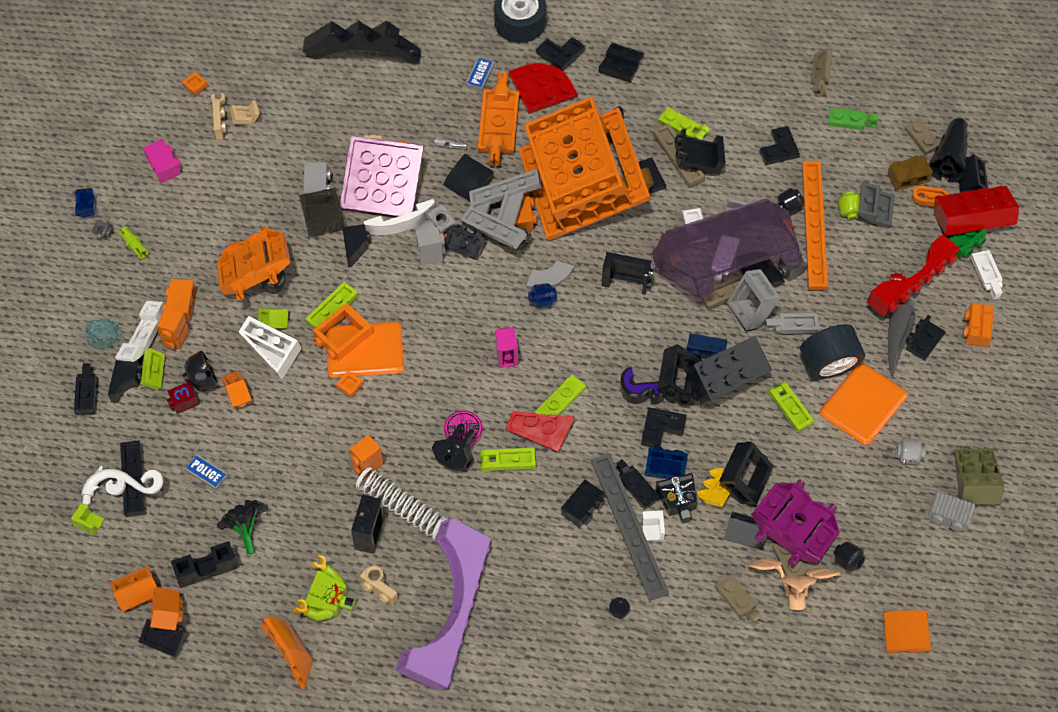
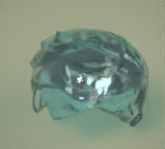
M109 319L89 321L85 331L87 343L99 349H105L113 345L119 333L118 324L114 320Z

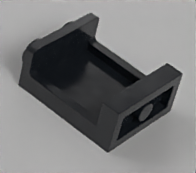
M681 129L679 135H676L674 144L677 146L675 158L678 159L679 167L720 174L726 163L723 136L716 135L713 142L686 137V129Z
M606 252L602 270V286L609 288L611 278L643 285L642 294L646 295L647 289H651L654 269L651 268V260Z

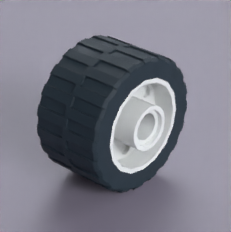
M495 0L494 26L497 33L508 42L516 44L532 42L539 38L546 27L545 0Z
M840 324L823 329L808 337L800 346V351L809 373L816 380H824L846 373L861 364L866 356L854 327L848 324Z

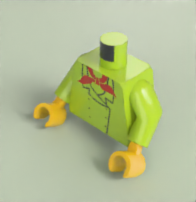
M316 556L320 561V565L316 562H312L311 565L315 569L321 568V571H317L306 600L300 599L295 602L301 609L296 607L293 609V612L295 614L303 612L304 616L315 621H322L338 617L341 608L352 611L356 599L347 597L348 590L345 581L335 569L326 564L324 556Z

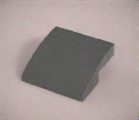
M862 182L858 214L871 223L889 229L892 225L895 195L880 191V186Z

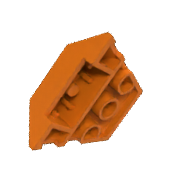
M266 617L263 619L262 625H260L269 640L274 642L289 665L293 677L303 690L307 685L313 662L312 657L287 621L278 617Z

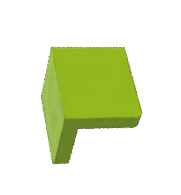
M258 308V321L272 328H287L288 309Z
M82 502L71 517L74 527L94 536L105 521L103 517L92 513L89 506Z

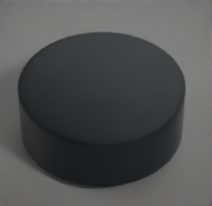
M621 597L613 599L609 606L610 614L617 619L625 618L630 611L629 602Z

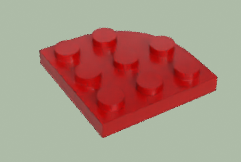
M532 63L508 71V75L515 89L519 91V96L528 114L578 98V93L570 78L555 66L544 63Z

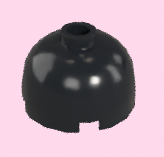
M202 350L194 353L187 359L184 365L185 373L182 375L185 382L191 383L194 388L207 390L217 386L218 381L212 366L206 361L208 360L207 356Z

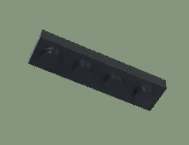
M140 440L121 442V470L144 487L141 481L143 468ZM126 483L125 490L123 491L125 517L145 515L144 493Z

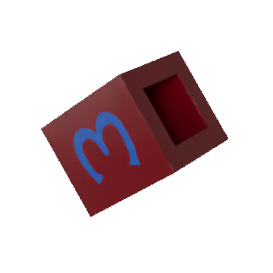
M189 382L167 390L169 398L166 399L170 409H175L177 414L198 406L197 398Z

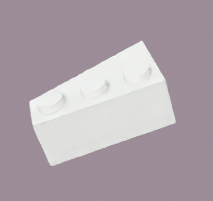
M248 316L239 330L243 340L282 380L302 349L298 341Z

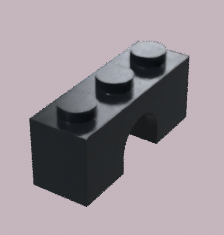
M230 541L210 547L211 552L202 558H192L189 554L172 560L171 564L179 587L182 588L237 569L238 565Z

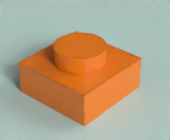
M196 72L182 81L183 87L194 96L208 86L207 81Z
M347 371L336 383V388L351 398L363 385V380Z

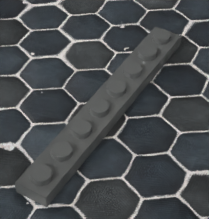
M610 453L591 459V464L649 601L668 595L667 586Z

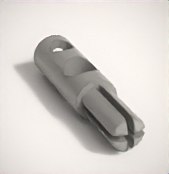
M435 138L434 146L462 150L467 148V144L452 140ZM446 142L450 143L449 147L446 146Z

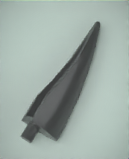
M908 299L906 304L899 305L890 314L888 359L891 376L895 374L906 339L913 329L916 313L913 308L914 301L912 299Z

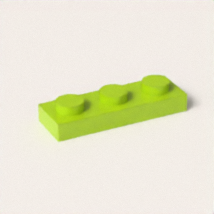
M343 282L305 318L306 323L316 328L344 304L353 302L358 297V292L346 282Z

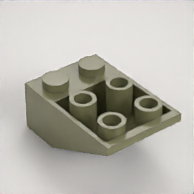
M987 448L954 449L960 499L974 504H1002L1005 485L994 450Z

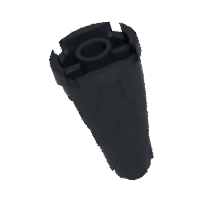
M962 118L953 119L949 123L939 146L937 145L930 159L929 166L932 170V176L942 181V177L948 178L947 182H956L965 175L968 157L966 156L968 124Z

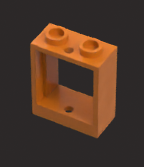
M346 303L313 329V341L319 348L323 347L326 350L329 358L332 360L336 358L340 361L371 336L373 328ZM345 318L360 331L337 348L324 334L328 329Z

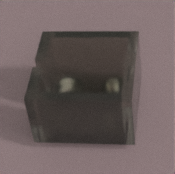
M336 188L299 195L308 237L323 235L326 230H328V233L342 230L344 221Z

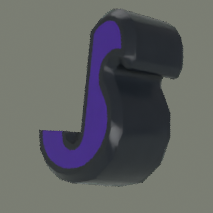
M632 366L622 372L620 391L622 397L627 402L640 404L649 398L651 399L650 403L655 405L664 400L665 394L657 390L658 381L634 383Z

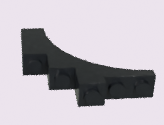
M387 20L373 29L361 21H357L346 29L330 21L305 37L303 52L317 60L323 56L341 51H377L399 57L416 65L420 63L421 48L399 35L400 29Z

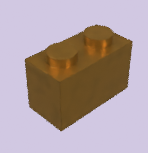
M924 155L893 162L890 164L887 174L895 190L899 191L930 182L932 170Z

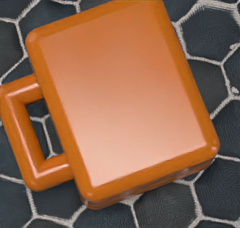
M397 321L369 323L373 328V334L340 361L336 358L332 360L327 355L328 375L331 378H341L347 371L355 376L401 373L404 369L401 324ZM352 324L332 326L327 330L326 337L339 348L360 330Z
M861 363L850 372L822 406L819 413L824 419L860 443L868 445L906 400L908 393L865 363Z

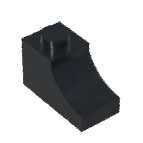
M115 361L108 390V396L112 403H119L121 396L127 390L133 387L138 388L142 377L139 362Z

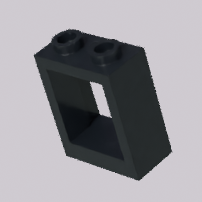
M678 344L664 349L657 390L683 406L697 402L698 398L687 375L684 389L674 384L673 380L676 364L686 369L703 360Z
M750 441L737 442L719 482L740 504H756L774 465L757 448L755 443ZM749 458L756 465V468L748 485H746L740 479V475Z
M362 494L351 529L355 550L374 554L385 520L382 499Z

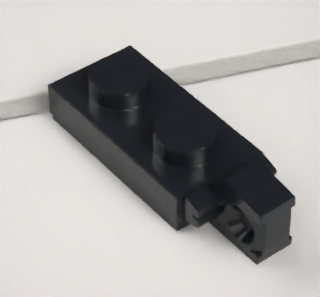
M83 363L82 374H78V377H76L75 415L95 414L97 378L96 374H92L93 368L91 363Z
M623 459L616 463V469L620 472L619 476L623 486L644 510L660 500V496L633 466L629 467Z

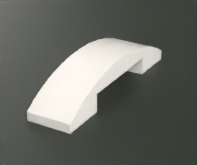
M434 199L416 204L415 212L387 221H383L381 216L363 221L365 231H369L371 235H388L416 227L427 220L425 213L435 207Z
M146 300L139 313L141 321L130 342L122 344L115 357L116 360L134 362L145 353V350L149 348L157 333V325L163 314V302Z

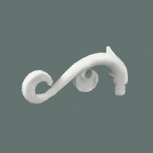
M100 466L83 486L81 494L83 496L82 503L90 506L91 497H93L94 491L99 488L97 485L108 478L117 479L116 484L111 479L106 484L107 492L113 496L123 493L126 483L142 493L154 494L163 485L162 474L157 470L147 471L142 476L141 481L145 483L149 478H153L154 484L149 488H145L123 471L116 469L102 470L103 466Z

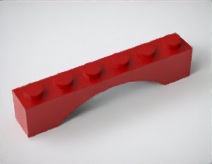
M942 234L931 243L926 254L925 266L919 272L903 280L883 281L871 291L867 303L883 317L889 312L893 313L901 302L905 303L910 298L913 292L915 294L919 292L923 284H929L937 273L941 274L948 264L952 265L958 258L957 253L960 248Z

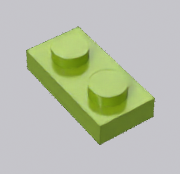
M151 348L145 350L141 377L142 385L154 390L161 388L165 354Z

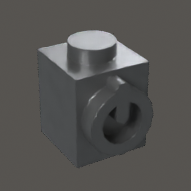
M795 249L780 257L778 270L788 282L804 274V270L808 266L805 255L798 253Z

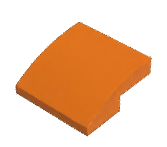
M904 610L883 612L888 653L906 651L921 653L931 651L927 611Z

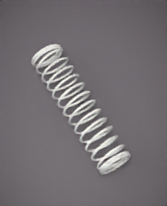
M368 467L359 476L356 488L364 490V494H370L371 496V493L381 483L383 475L376 478L370 492L366 493L365 488L372 483L377 474V471H373V468ZM370 471L366 481L359 487L365 474ZM381 477L380 481L378 482V484H377V485L375 486V488L373 489L375 483H376L377 480ZM386 479L381 484L375 496L376 498L386 489L389 479ZM387 481L385 487H384V488L382 489V491L380 492L382 486H383L384 483ZM392 483L383 496V506H388L389 511L395 510V515L401 514L402 519H407L409 524L413 523L415 528L420 527L421 532L426 531V535H432V539L436 541L440 523L448 518H445V516L441 517L433 533L428 534V529L439 516V512H436L430 519L427 528L422 530L421 526L432 513L433 509L430 508L423 516L420 525L415 526V521L423 514L426 504L419 508L414 520L410 522L409 517L418 508L420 500L415 501L408 516L404 518L402 516L403 512L411 505L414 496H410L405 502L402 511L396 513V509L404 502L408 492L405 491L398 499L395 508L390 509V505L401 492V487L397 488L389 504L384 505V500L390 496L395 488V483ZM393 486L389 494L386 496L389 489ZM399 490L394 500H392L396 492Z

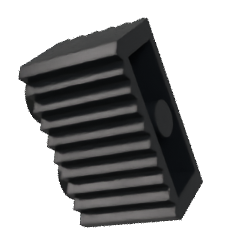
M584 479L576 491L562 505L561 515L579 528L584 523L588 524L593 517L592 513L594 510H599L605 502L604 492Z

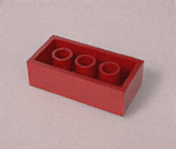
M997 186L968 192L963 191L961 193L935 197L934 215L945 235L1018 224L1019 205L1007 186Z

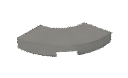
M556 261L547 270H532L526 284V289L547 290L550 287L562 284L570 277L574 266Z

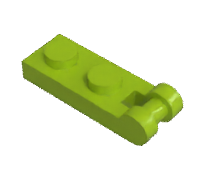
M669 107L666 108L658 119V123L663 126L670 124L674 132L678 134L681 129H686V137L704 140L703 137L707 136L710 132L708 126L701 125Z
M785 381L779 383L778 387H772L767 390L769 397L774 400L797 433L814 424L815 420Z
M535 448L480 451V459H482L480 464L481 472L536 469ZM496 458V462H490V459Z

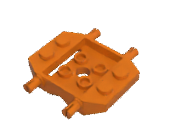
M264 226V228H261V231L253 234L246 241L229 243L228 247L224 248L217 262L220 291L224 295L236 294V299L241 300V298L244 299V290L269 279L271 284L277 283V274L290 264L286 236L283 232L271 230L268 226ZM264 244L267 245V251H268V257H269V262H268V263H267V261H266V255H265Z

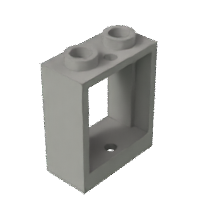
M761 269L745 272L727 303L745 329L750 330L760 328L780 296ZM751 291L755 293L761 302L755 313L746 301Z

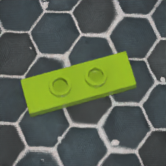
M571 375L534 413L556 414L560 416L586 389L587 385L574 375Z

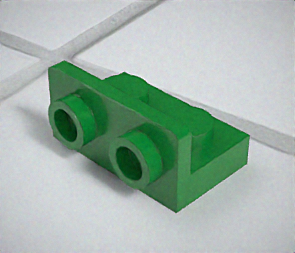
M985 228L981 232L978 230L959 233L949 238L960 248L957 253L958 260L964 256L967 258L976 246L980 247L984 244L987 233Z

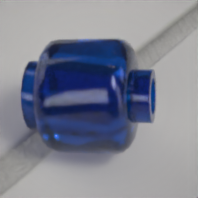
M549 283L535 284L532 286L531 291L528 292V300L537 309L548 308L557 301V292L555 287H552Z

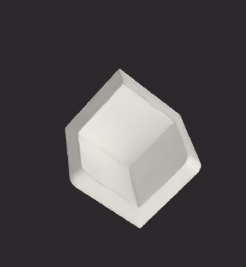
M645 511L642 513L643 533L647 541L664 540L663 511Z

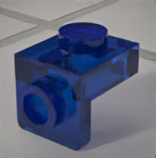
M93 188L76 189L74 192L76 198V217L95 215L96 201Z

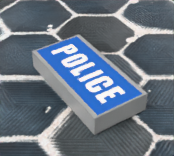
M478 57L467 79L466 87L483 92L494 68L495 61Z
M198 454L184 468L185 472L215 491L229 477L228 473Z

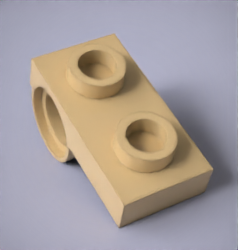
M370 566L360 575L362 588L369 593L373 591L378 595L377 597L381 602L394 605L398 600L397 592L384 584L383 570L379 566ZM372 576H379L377 580L370 579Z

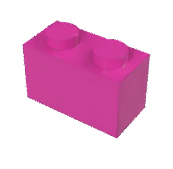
M161 139L143 147L145 157L160 183L180 175L179 168L181 164L177 157H173L172 154L174 153L170 144L166 145L164 140Z
M504 327L495 330L499 368L518 366V347L515 329Z

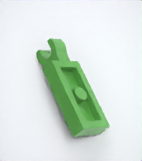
M830 108L828 126L864 130V126L877 127L878 115L870 114L865 116V111Z

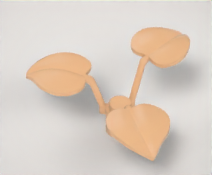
M760 559L746 565V569L749 567L761 570L777 569L785 587L786 596H789V609L792 610L805 609V596H808V587L816 582V578L841 576V572L826 568L807 570L806 575L808 576H785L780 566L783 565L782 562L775 559Z

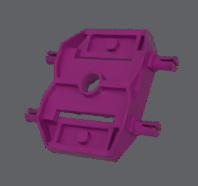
M798 479L796 483H775L751 514L760 529L754 536L755 540L758 539V542H762L766 535L771 537L793 554L787 561L788 565L793 561L790 565L791 567H794L799 559L817 564L840 533L834 513L837 510V506L835 505L831 510L834 505L833 503L827 508L825 505L813 501L808 493L802 489L805 482L803 481L799 486L802 481L801 479ZM790 497H793V499L790 501V503L787 505L784 511L780 514L777 520L774 521V517L778 514V512L781 510L784 504L788 501ZM795 516L801 517L803 522H798ZM822 519V523L819 525V527L816 529V531L813 533V535L810 537L807 543L804 544L803 542L808 537L810 532L813 530V528L816 526L819 520Z

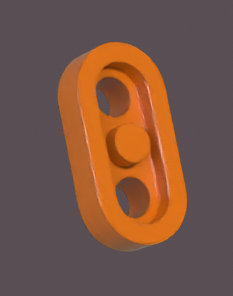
M917 186L913 190L912 200L918 205L934 207L936 196L949 195V193L941 188Z

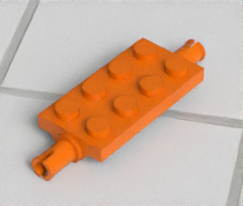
M498 72L495 87L491 90L484 89L478 152L490 153L488 163L492 166L494 160L495 166L500 165V153L514 154L519 91H512L508 88L509 75L507 72H504L503 78L502 72Z

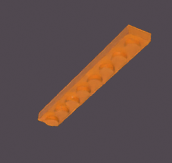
M803 161L802 178L808 290H827L821 162Z

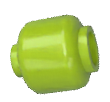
M854 191L841 194V197L838 199V207L842 217H847L848 220L858 218L860 195Z

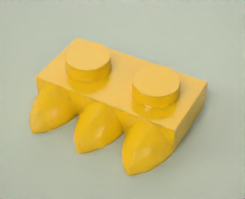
M724 468L710 470V475L715 479L703 481L704 486L708 489L697 492L698 497L704 500L706 504L723 507L730 492L719 482Z

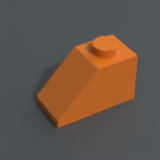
M239 370L221 376L222 383L233 407H243L251 401L246 383Z

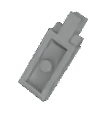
M817 313L780 314L775 316L774 319H766L765 331H776V333L781 334L819 332Z

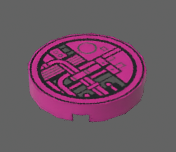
M461 410L449 415L444 424L446 439L448 436H452L456 427L462 423L465 427L460 439L463 440L466 433L472 429L475 431L470 445L473 446L475 442L480 440L483 426L476 414L471 411Z

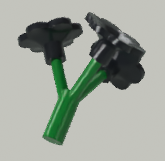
M245 500L244 506L240 504L236 505L234 509H230L218 522L217 526L219 529H223L228 525L232 530L234 529L243 538L247 554L253 553L255 550L251 539V532L255 517H258L259 511H267L268 505L257 500ZM248 516H251L250 523H249V527H248V531H247V527H246V522H247V520H246V518H247ZM234 520H238L242 525L243 531L237 527V523Z

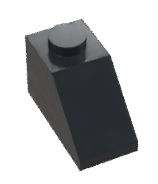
M364 224L342 227L348 268L352 267L368 249L367 242H371L369 231H365Z

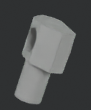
M439 204L425 213L427 221L414 229V233L416 235L417 230L438 227L440 232L445 234L449 231L450 225L455 227V221L445 207ZM436 217H441L444 223H438Z

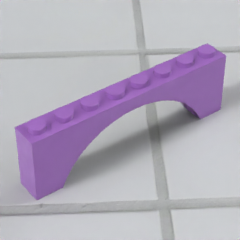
M453 518L440 523L436 542L445 553L452 572L454 595L451 612L444 627L431 642L421 648H412L401 652L396 672L434 690H441L449 686L452 680L451 673L453 667L457 663L458 649L463 642V632L468 625L467 618L474 604V594L479 587V577L484 570V560L490 549V537Z

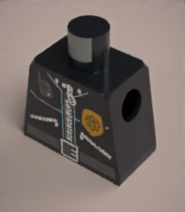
M693 473L657 481L655 491L660 496V500L668 515L679 514L682 523L691 521L693 518L690 511L696 510L697 506Z

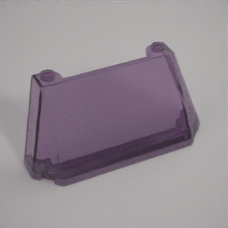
M767 198L663 231L657 247L650 254L656 273H659L696 297L708 294L713 290L715 285L713 277L781 255L783 263L788 266L803 262L789 211Z

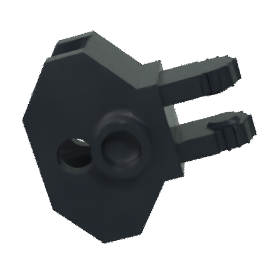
M462 423L456 427L452 436H448L444 440L435 441L432 446L435 459L452 470L469 468L474 461L470 451V442L475 431L470 429L464 439H460L465 427Z

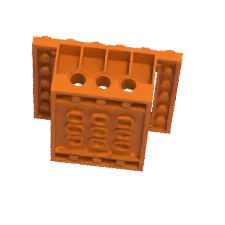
M591 96L524 124L530 144L518 150L525 172L536 169L540 172L542 188L533 190L532 194L548 241L652 200L619 108L601 114ZM610 132L629 188L626 187L619 174L606 133ZM573 153H578L575 159H569ZM578 168H583L580 174H574Z

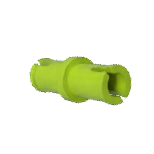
M128 227L121 228L124 234L120 230L118 234L126 242V246L133 250L139 259L145 258L146 256L143 252L146 255L149 252L141 244L140 238L135 236Z

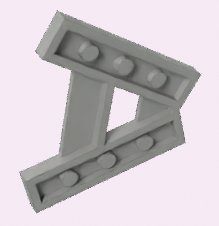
M536 169L469 191L471 206L461 217L460 221L472 229L517 249L527 234L514 225L524 194L542 188L540 172ZM503 200L497 218L487 214L490 204Z

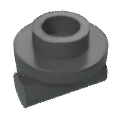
M100 219L96 220L92 233L100 234L101 239L104 236L108 237L112 228L109 226L110 222L104 223Z

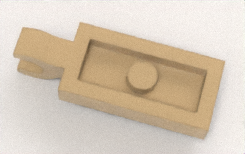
M221 93L222 97L220 99H215L214 94L211 95L216 140H222L223 133H226V123L222 122V118H225V108L221 107L226 102L224 93Z

